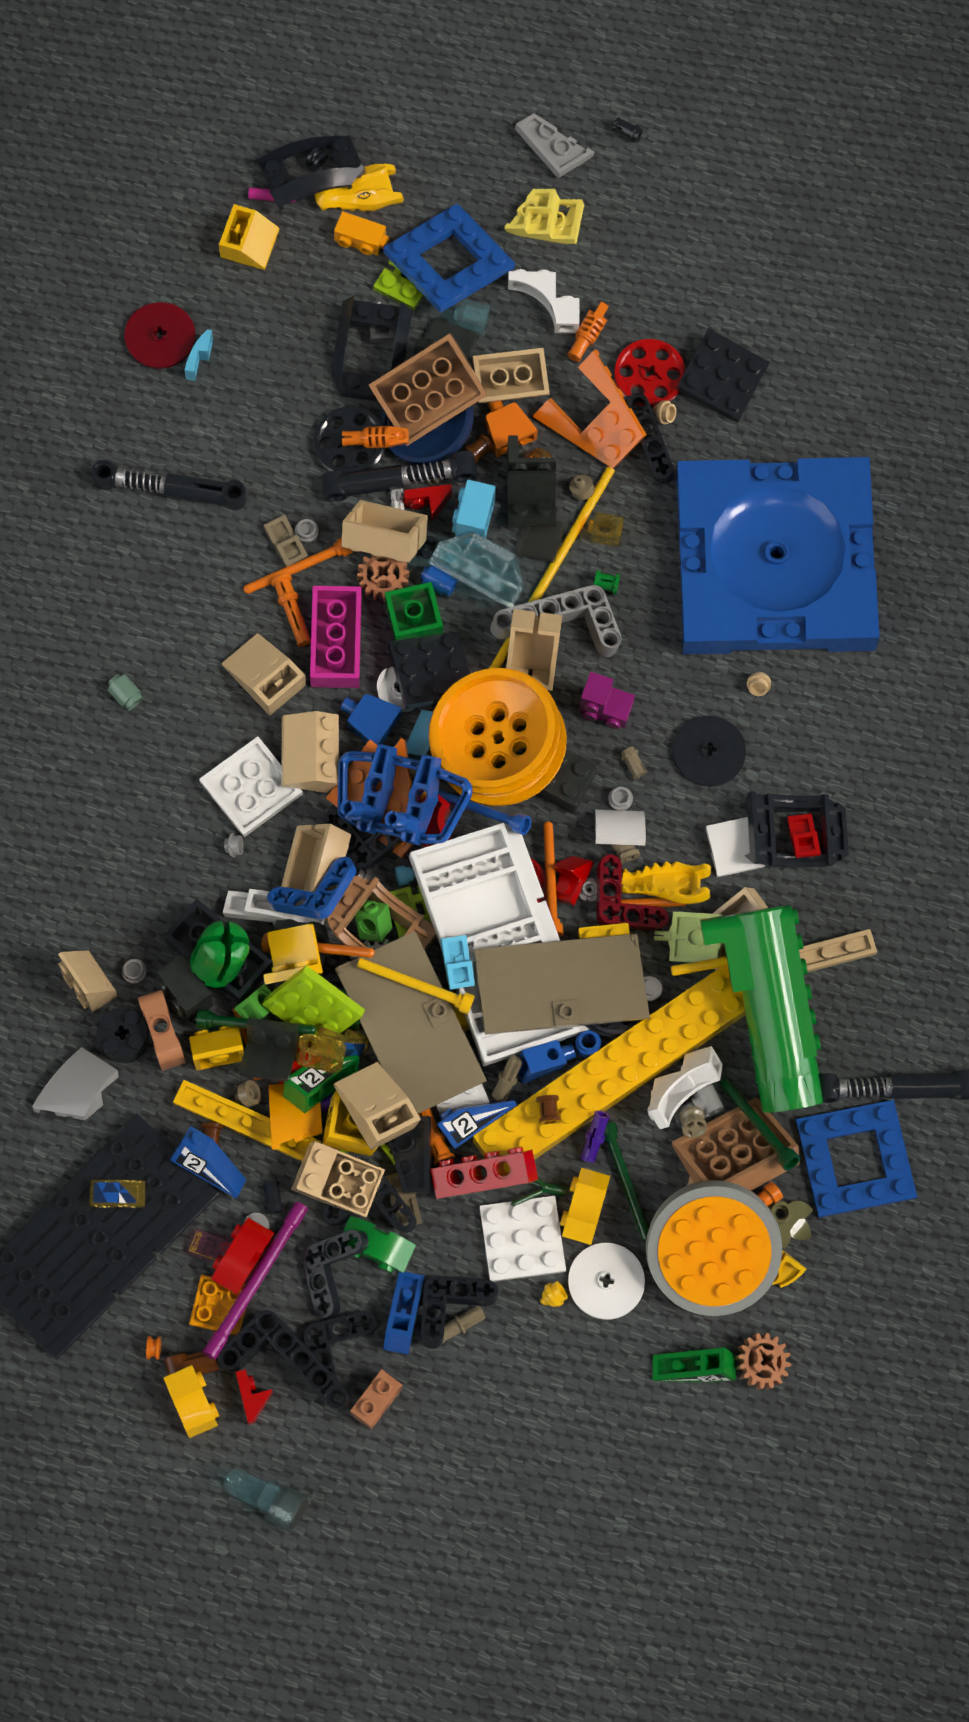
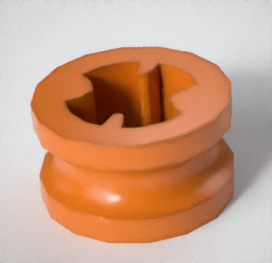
M148 1336L146 1359L155 1357L156 1360H160L161 1337L158 1336L156 1339H153L151 1336Z

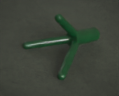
M538 1177V1180L530 1182V1184L540 1189L513 1201L511 1205H519L543 1193L565 1196L567 1188L566 1186L545 1183Z

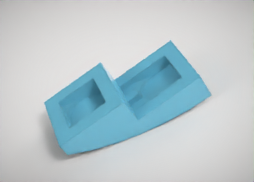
M207 329L192 348L185 367L187 380H196L199 360L209 361L213 343L212 330Z
M458 935L440 938L449 989L475 986L467 936Z

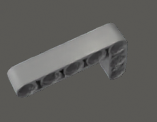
M596 585L500 610L494 615L490 626V631L494 637L498 639L509 638L514 609L536 612L535 616H540V613H544V609H548L553 614L562 615L561 623L584 617L596 650L603 657L613 656L617 652L622 640L605 592ZM588 597L595 598L597 602L593 603L589 601ZM570 603L574 605L575 608L570 609L565 604ZM600 618L604 620L606 624H600L596 621V619ZM497 622H505L508 627H501ZM604 640H610L614 645L609 646Z

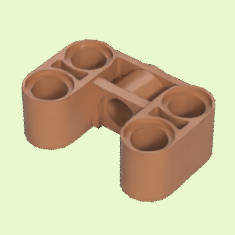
M162 990L138 997L146 1025L149 1027L154 1042L153 1046L161 1070L164 1071L185 1064V1058L178 1037L175 1035ZM158 1023L168 1025L167 1029L163 1032H156L154 1030Z

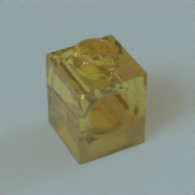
M596 512L595 520L590 519L587 533L591 534L590 542L618 548L624 517ZM608 527L611 531L604 533L599 528Z

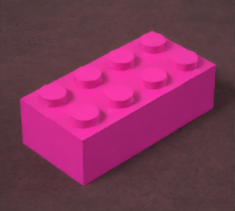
M313 586L311 687L360 688L361 587Z

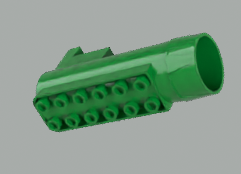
M790 904L700 920L705 946L724 942L732 991H742L755 1067V1082L758 1084L763 1113L788 1111L823 1103L818 1074L820 1070L816 1061V1050L821 1049L819 1035L813 1033L812 1025L817 1023L815 1011L813 1008H809L808 1000L812 999L810 984H805L803 976L808 974L807 964L804 958H800L799 950L804 948L802 936L800 933L796 934L795 925L799 924L797 909H792Z

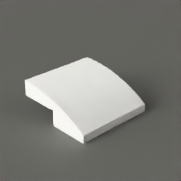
M595 810L596 844L645 845L644 811Z
M748 817L706 826L717 877L765 867L762 864H753L745 856L750 853Z

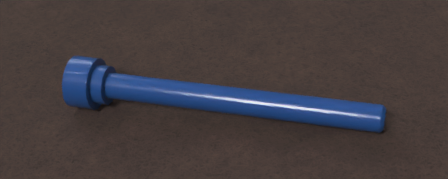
M438 790V794L448 803L456 805L460 798L459 796ZM470 800L465 808L474 813L508 824L513 832L525 835L531 827V818L521 813L509 815Z

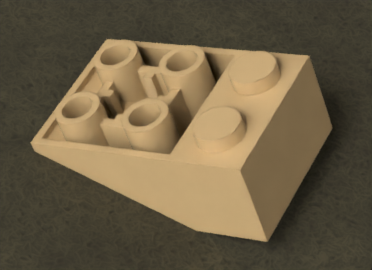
M258 633L221 663L269 716L306 686L304 673L286 655Z
M89 950L60 952L58 954L61 960L58 965L63 978L70 989L74 988L76 997L84 1009L89 1007L93 1013L117 997L116 990Z
M378 1062L333 1084L370 1150L414 1129L421 1120L408 1096Z
M313 1141L308 1145L291 1190L320 1202L367 1217L385 1170Z

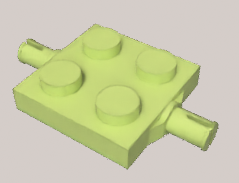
M673 912L672 925L669 931L655 930V935L663 936H654V940L668 941L670 946L669 961L692 963L719 958L724 942L705 946L700 920L724 915Z

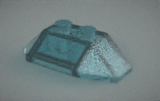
M476 532L439 542L429 561L430 565L508 608L515 606L524 589L516 555Z

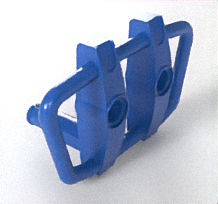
M378 744L375 753L348 751L340 757L338 762V815L346 822L357 827V830L371 834L379 832L399 837L404 842L419 846L420 843L441 844L450 838L472 796L471 783L462 776L442 769L441 758L423 754L419 761L398 756L397 748ZM350 761L372 762L364 782L362 802L347 800L348 763ZM396 765L417 770L412 788L409 791L406 813L389 811L385 815L386 824L381 823L394 791ZM440 779L462 787V794L441 833L425 834L438 802ZM381 781L382 788L377 792L376 786ZM423 792H426V799L421 803L420 797Z

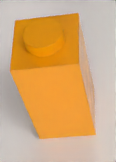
M343 211L334 230V241L344 248L354 247L365 255L374 254L378 256L380 250L387 245L389 236L386 235L385 225Z

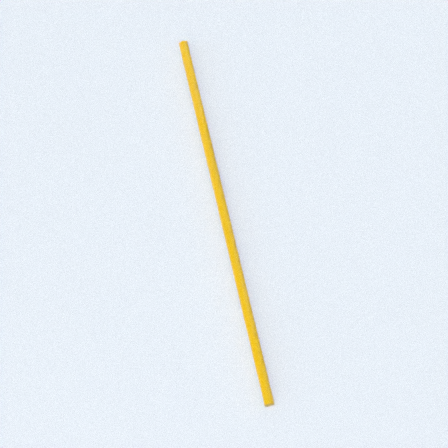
M606 467L595 486L593 495L588 498L528 602L539 600L543 596L615 473L613 468ZM510 637L506 638L489 669L502 666L508 656ZM423 792L420 797L421 803L426 796V792Z

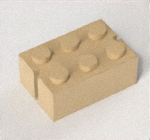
M360 500L352 509V512L343 520L342 547L350 548L356 552L371 553L377 557L392 558L398 562H410L417 553V550L426 541L428 515Z
M514 609L506 668L528 674V669H533L532 677L539 681L547 690L553 691L562 615L540 613V616H535L536 612Z
M332 824L297 826L281 887L315 892L332 863L338 858L346 857L351 834ZM338 885L330 886L327 891L336 889Z

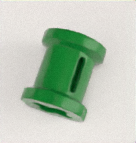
M597 569L594 585L616 595L620 574H605Z

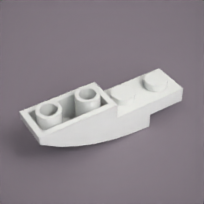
M249 889V893L228 891L223 909L225 917L272 922L274 927L276 920L293 919L303 923L314 921L324 925L325 918L314 919L274 911L267 900L269 891ZM305 900L298 901L295 906L302 905Z

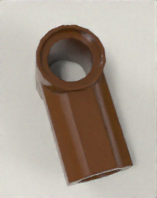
M202 1351L190 1355L178 1354L164 1359L168 1375L191 1365L195 1373L201 1371L202 1375L219 1371L217 1361L207 1357Z

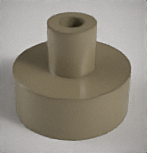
M586 475L576 476L569 485L572 496L577 500H586L595 491L592 479Z
M248 1080L238 1086V1093L235 1094L237 1103H242L246 1107H252L261 1102V1091L254 1081Z

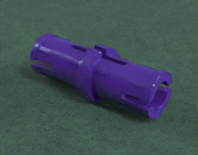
M599 1110L594 1112L590 1129L585 1133L586 1141L580 1155L582 1160L590 1163L596 1161L600 1144L605 1140L604 1132L610 1119L608 1113Z

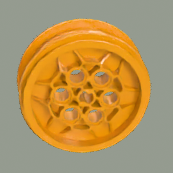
M490 668L461 678L441 697L430 720L429 746L432 756L441 758L442 769L466 778L471 783L473 790L470 801L482 805H513L535 796L555 777L565 756L567 744L566 728L555 701L539 681L521 671L508 668ZM505 715L502 721L495 722L498 716ZM526 725L523 731H516L519 726ZM484 728L480 735H474L477 729ZM504 739L502 743L496 744L498 740ZM527 748L524 754L516 755L519 749ZM484 751L482 757L474 758L477 752ZM505 761L503 767L495 768L498 762ZM448 782L457 793L462 794V787Z

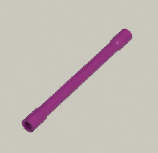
M297 1201L294 1203L284 1219L283 1225L221 1325L213 1333L202 1353L207 1357L216 1360L247 1305L291 1234L304 1218L308 1208Z

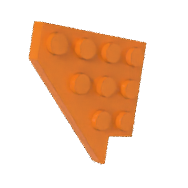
M401 738L395 745L397 755L408 758L406 740ZM369 740L361 752L375 753L378 745L374 741ZM353 761L349 766L347 800L362 802L364 782L372 762ZM396 765L394 791L381 823L386 824L385 815L389 811L406 813L409 791L412 788L410 768ZM381 781L376 786L377 792L382 788ZM338 785L326 797L336 807L338 806ZM384 836L378 839L385 846L388 845L387 837ZM403 842L393 852L400 858H404L414 844Z

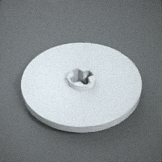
M599 1243L586 1248L575 1258L569 1271L568 1286L573 1301L584 1313L597 1319L611 1320L628 1314L636 1307L643 1295L645 1276L639 1260L628 1249L613 1243ZM606 1274L610 1275V1280L614 1281V1284H609L608 1288L603 1287V1282L599 1281Z

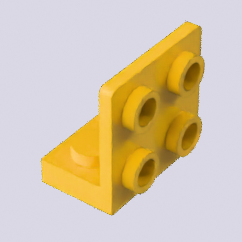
M313 924L267 933L274 967H272V973L263 974L265 984L286 981L306 965L318 974L323 973Z

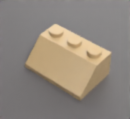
M544 348L477 355L472 358V369L488 394L479 400V403L550 395Z
M319 711L283 715L282 786L327 793L338 785L339 715Z

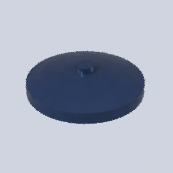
M471 405L408 446L404 444L388 448L399 459L413 465H423V463L425 465L431 463L432 465L436 464V461L438 463L442 462L456 453L466 442L473 425V406ZM382 409L381 425L394 427L385 410Z

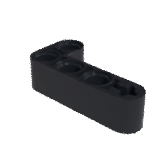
M634 393L623 397L629 409L633 410L641 426L644 424H651L653 426L651 431L645 432L646 436L640 441L653 478L660 484L671 482L674 477L673 464L647 397L642 393ZM637 402H642L645 405L639 411L632 408ZM653 445L661 447L660 452L657 454H652L648 450ZM662 461V465L666 470L667 474L662 475L659 470L658 462Z

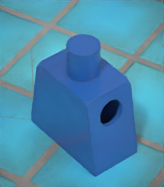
M365 694L359 703L347 697L340 707V710L350 715L347 720V728L366 744L369 740L374 741L377 745L383 744L402 716V708L369 694Z
M555 1040L522 1050L517 1056L523 1059L518 1072L521 1083L525 1084L560 1071L566 1065L567 1060L576 1057L572 1044L561 1047L559 1041Z

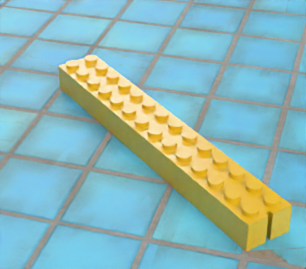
M728 966L720 967L651 1014L649 1019L642 1020L473 1136V1143L485 1158L484 1153L500 1151V1155L508 1154L507 1149L523 1146V1151L533 1150L534 1160L591 1122L596 1110L607 1111L684 1058L685 1054L693 1052L744 1017L745 1009L742 991H732ZM544 1095H558L557 1108L561 1122L547 1125L539 1124V1119L541 1118L539 1103L536 1102V1098ZM505 1162L504 1170L509 1173L510 1166Z

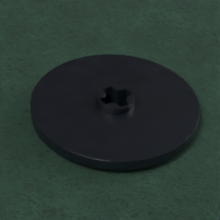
M701 716L690 720L679 730L674 740L673 758L678 770L691 782L701 786H719L731 781L742 769L746 758V745L742 734L731 722L716 716ZM707 746H712V750L716 752H713L712 756H708L707 752L703 751V749L705 750Z

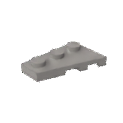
M534 113L518 122L515 126V130L557 178H560L594 156L595 152L589 148L584 149L577 144V140L571 136L567 138L562 135L555 126Z

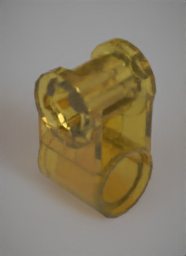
M305 1034L300 1037L298 1041L300 1050L296 1053V1061L300 1066L324 1070L329 1073L341 1071L346 1053V1045L342 1041L319 1037L313 1034ZM309 1041L312 1042L311 1048H308ZM306 1053L309 1054L308 1060H305Z

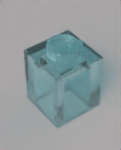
M463 299L461 307L456 306L453 320H457L456 325L483 336L490 316V305Z

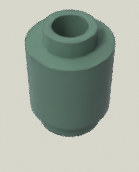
M117 674L108 682L109 688L107 691L123 708L126 707L130 711L143 700V697L140 695L141 691L127 675L120 676Z

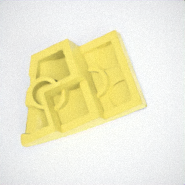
M533 189L527 196L526 201L517 209V215L510 224L507 223L504 229L506 232L517 236L562 244H577L584 203L582 199H559L555 189ZM559 205L570 207L567 216L559 212Z

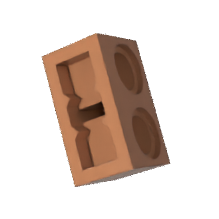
M381 1369L350 1410L351 1415L372 1430L402 1390V1384Z

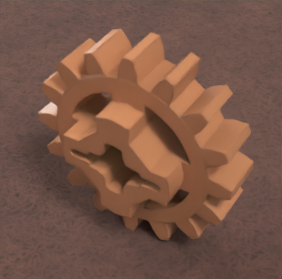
M371 554L370 559L365 556L363 557L364 565H358L360 573H357V580L361 581L359 587L361 589L366 588V596H369L371 593L374 594L375 601L381 596L385 602V592L403 588L402 586H408V579L406 578L409 577V570H405L407 569V562L400 563L392 558L377 557ZM396 570H398V572H399V579H398V580L396 579V576L394 575V573H395ZM368 571L373 575L370 582L367 578Z
M757 1333L752 1335V1339L750 1337L745 1338V1345L738 1346L737 1349L741 1352V1355L735 1356V1359L740 1361V1365L735 1368L736 1370L743 1371L740 1379H749L748 1386H753L756 1383L757 1390L764 1389V1386L766 1389L774 1388V1384L779 1385L782 1383L780 1377L784 1378L789 1375L784 1369L791 1366V1363L786 1362V1358L790 1356V1353L783 1352L786 1346L785 1343L777 1344L779 1337L775 1336L770 1339L769 1333H764L762 1336ZM759 1344L766 1345L770 1347V1349H764V1347L759 1346ZM756 1373H761L764 1377H767V1378H761V1377H758V1376L755 1375V1374H756Z

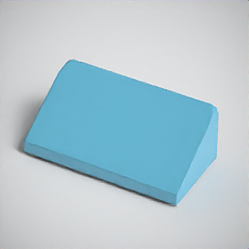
M421 710L407 741L408 755L421 760L423 754L429 755L430 752L429 725L433 714L432 711Z

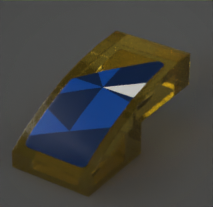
M320 1026L312 1049L336 1056L348 1057L357 1055L358 1057H364L369 1039L367 1036L350 1029L346 1030L345 1035H341Z
M91 1180L89 1206L145 1207V1181Z

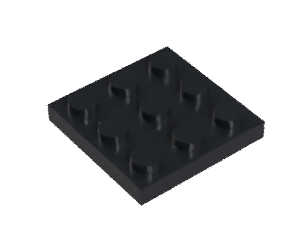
M708 328L676 389L738 423L770 362Z
M459 632L395 640L388 643L387 647L405 709L437 705L444 693L454 683L471 674Z

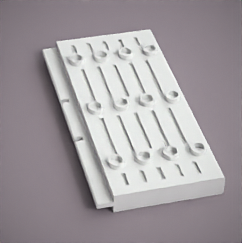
M501 823L441 844L410 852L409 859L440 947V938L458 935L467 936L475 986L457 988L456 992L458 995L460 993L465 994V992L475 995L469 1014H465L483 1066L508 1059L511 1055L517 1056L524 1049L555 1040L562 1041L589 1030L585 1025L577 1027L485 1035L473 949L560 941L546 901L537 902V899L543 898L544 894L521 834L513 832L508 824Z

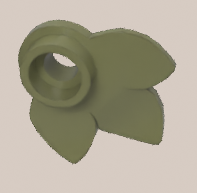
M778 1201L770 1205L769 1209L780 1229L782 1248L788 1246L791 1238L796 1240L811 1238L810 1227L805 1218L811 1214L813 1209L808 1204L802 1201H794L789 1204L784 1201ZM782 1210L785 1216L777 1218L775 1212Z

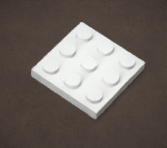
M256 737L199 779L202 786L243 837H246L303 795L301 789L282 786V765L259 737Z
M555 1196L530 1199L516 1206H512V1202L480 1206L489 1278L491 1281L497 1282L566 1272Z

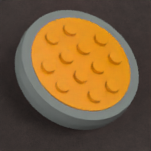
M718 1180L701 1181L676 1191L659 1207L652 1219L647 1234L646 1256L650 1272L656 1284L672 1302L696 1314L722 1316L739 1312L751 1306L769 1290L780 1267L782 1238L774 1215L767 1205L753 1192L731 1182Z

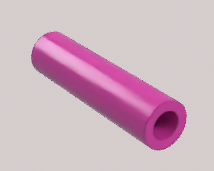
M249 187V199L274 201L270 189Z

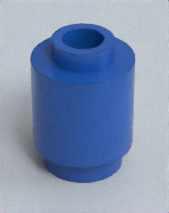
M435 564L431 567L426 566L420 576V579L423 580L422 584L432 582L434 592L441 596L446 595L447 597L452 594L458 582L453 574Z
M591 1030L579 1033L575 1042L576 1054L585 1060L600 1050V1036ZM590 1044L592 1048H586L583 1045Z

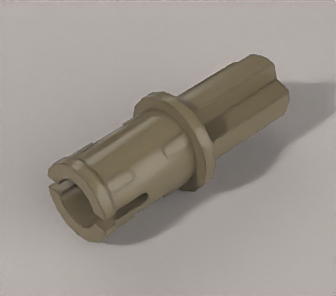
M511 1055L504 1071L498 1074L499 1080L492 1092V1097L495 1100H507L511 1088L517 1083L516 1076L523 1062L521 1057Z
M476 1306L460 1316L455 1315V1319L445 1324L443 1343L461 1332L465 1334V1330L485 1319L483 1310Z

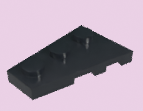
M419 1116L421 1120L414 1129L388 1141L405 1194L431 1193L430 1116Z

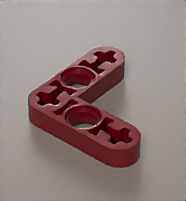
M609 854L599 861L597 866L596 917L601 925L628 923L629 929L658 931L668 923V913L662 907L621 903L622 864L620 859L615 855ZM609 861L611 866L615 868L610 872V878L603 879L609 875L608 867H604ZM606 884L612 885L615 889V895H605L603 886ZM607 909H609L611 914H618L620 909L622 910L620 916H613L610 920L607 915L603 914ZM627 911H635L639 917L638 922H630L626 916ZM655 913L658 918H662L658 924H656L654 919H647L643 923L645 917H652Z

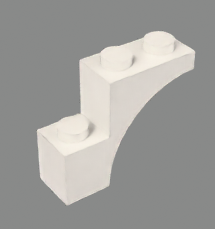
M523 269L509 271L508 290L521 291L539 300L552 317L555 333H576L579 329V298H573L572 296L556 298V272L548 270L527 272Z
M712 1046L685 1054L681 1071L655 1078L648 1114L650 1119L656 1122L659 1129L669 1127L674 1113L691 1095L709 1084L720 1081L723 1064Z

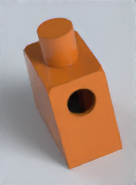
M502 401L487 403L491 413L485 416V426L490 441L495 448L496 458L507 453L508 435H518V444H523V446L537 440L538 430L517 403H511L506 406L503 405Z

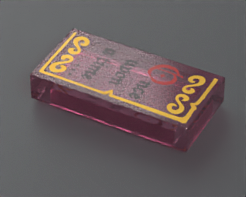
M196 1229L187 1254L214 1264L219 1254L225 1255L232 1242Z

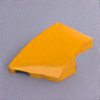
M270 1084L269 1107L272 1150L279 1149L280 1143L293 1140L296 1143L307 1137L321 1134L320 1102L308 1112L303 1113L283 1097L284 1084Z

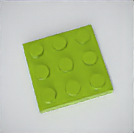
M307 965L265 997L262 1003L264 1007L284 1022L314 1025L316 1027L315 1034L302 1035L319 1048L327 1044L325 1039H334L359 1020L365 1012L364 1008Z

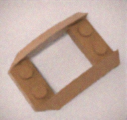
M354 876L334 911L326 918L333 934L344 945L367 947L355 938L346 927L369 898L371 901L388 904L390 917L408 930L405 935L415 931L425 951L430 944L433 945L437 937L433 924L397 899L376 877L374 879H362V876Z

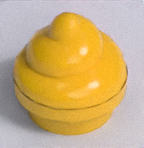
M558 1281L550 1282L544 1287L540 1303L545 1306L560 1307L568 1298L567 1293Z

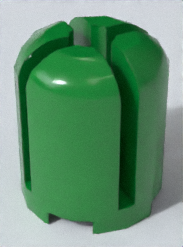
M215 921L204 929L190 959L192 973L194 974L195 972L198 978L205 982L204 985L214 988L225 987L238 975L250 949L248 945L249 938L243 928L237 923L227 921L225 926H223L222 921Z

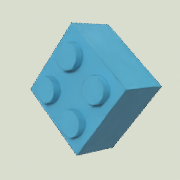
M467 479L466 487H461L458 497V509H455L452 520V532L456 533L455 541L484 546L494 507L496 486Z

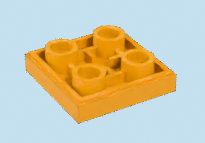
M201 1275L189 1325L217 1331L244 1286L238 1294H235L213 1281L211 1276ZM246 1309L231 1331V1335L236 1336L241 1331Z

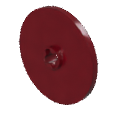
M156 302L139 308L130 317L125 327V343L129 353L137 362L150 368L164 369L181 363L188 357L195 344V327L190 316L180 307L170 303ZM158 331L163 332L162 339H158L156 336Z

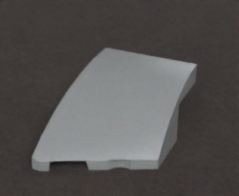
M81 1047L49 1080L32 1106L33 1111L40 1113V1110L55 1112L56 1116H71L75 1119L86 1120L103 1106L101 1091L119 1077L118 1070Z

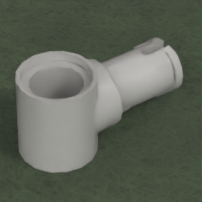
M709 1085L695 1092L693 1098L690 1099L691 1101L680 1106L673 1117L676 1123L679 1124L680 1112L686 1107L698 1106L704 1111V1116L708 1117L710 1116L709 1113L713 1111L717 1113L724 1106L713 1085Z

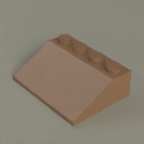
M451 333L369 384L394 427L407 428L409 430V443L406 446L488 395Z
M756 1097L748 1101L749 1105L785 1147L794 1149L799 1155L798 1145L772 1114L762 1112L760 1100ZM739 1107L706 1123L707 1131L702 1136L688 1138L684 1135L672 1142L674 1150L694 1183L710 1180L726 1181L738 1184L751 1191L787 1172L778 1163L775 1150Z

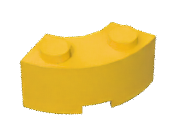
M581 1168L579 1177L573 1176L569 1191L574 1192L569 1212H563L560 1225L564 1226L562 1237L592 1244L610 1180L609 1175Z
M191 1365L164 1377V1381L189 1438L218 1426L215 1418L219 1417V1413L214 1402L209 1404L202 1389V1387L207 1385L201 1371L195 1373Z

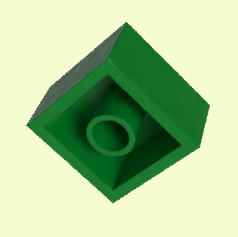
M432 582L385 592V606L394 641L443 634V624Z

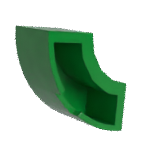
M350 1216L343 1232L362 1230L367 1234L369 1240L366 1250L352 1257L359 1259L362 1256L379 1264V1269L392 1274L393 1270L404 1273L416 1245L391 1231L388 1234L375 1228L376 1225ZM356 1237L352 1242H346L347 1245H355L358 1242V1238Z

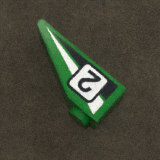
M352 1055L301 1067L295 1073H290L289 1080L284 1082L283 1097L303 1113L308 1112L336 1091L334 1083L358 1072L359 1057Z
M726 1348L653 1355V1381L704 1383L736 1380V1355Z

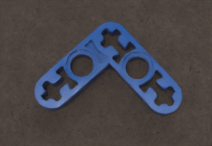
M349 857L338 858L332 863L315 892L288 887H276L268 893L267 900L271 908L277 912L314 919L327 918L334 911L354 878L356 867ZM338 885L336 889L327 891L330 886ZM305 900L302 905L295 906L298 901Z

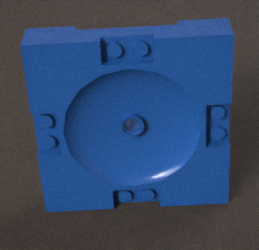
M870 457L802 458L792 463H750V460L678 461L676 487L683 654H731V651L783 649H827V652L876 651L880 637L876 569L874 568ZM779 554L781 558L775 559L771 555Z

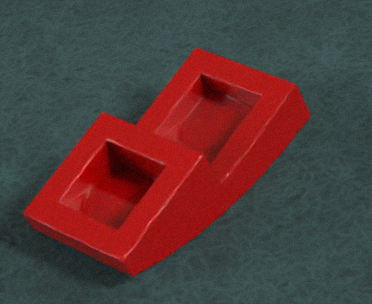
M812 814L788 816L787 825L795 857L820 856L817 831L814 829Z

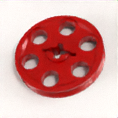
M657 339L638 340L628 345L618 356L614 371L615 383L617 388H620L624 397L632 394V388H642L650 406L654 407L660 401L670 402L678 395L680 391L676 387L685 372V365L677 350L668 343ZM636 349H641L645 352V357L636 359L632 352ZM663 350L668 353L669 357L666 360H659L656 357V353ZM628 367L633 371V374L630 377H623L620 374V370ZM653 369L655 376L650 375L646 377V371ZM676 370L679 372L680 377L672 380L668 378L667 372ZM658 388H663L667 391V396L658 398L654 391ZM642 402L635 403L640 406H645Z

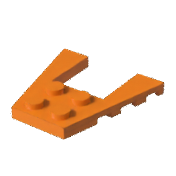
M594 350L578 368L610 401L604 410L584 431L551 398L542 405L533 417L609 467L615 468L646 436V433L633 410L627 406L620 388L618 389L613 382L612 374L608 367L604 366L599 358V352Z

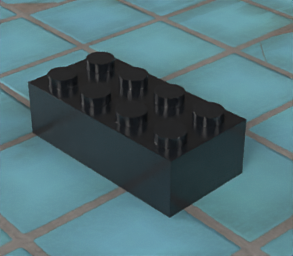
M196 899L164 934V939L167 945L179 955H183L190 963L191 954L204 929L215 921H222L223 926H225L226 922ZM250 942L248 943L250 947L249 954L238 975L227 986L219 987L238 1004L258 987L264 980L263 974L270 973L273 966L272 960Z

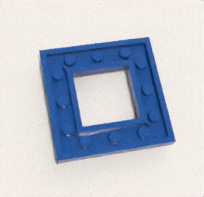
M458 203L383 247V253L440 313L515 268V262ZM454 235L478 261L444 281L420 254Z
M894 1100L795 1120L818 1218L917 1198ZM874 1131L885 1178L838 1187L827 1140Z

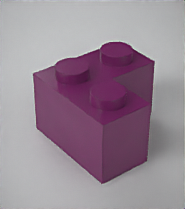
M590 672L581 696L579 713L583 714V718L589 721H596V719L604 721L608 727L613 729L625 728L634 704L635 695L612 688L614 679Z

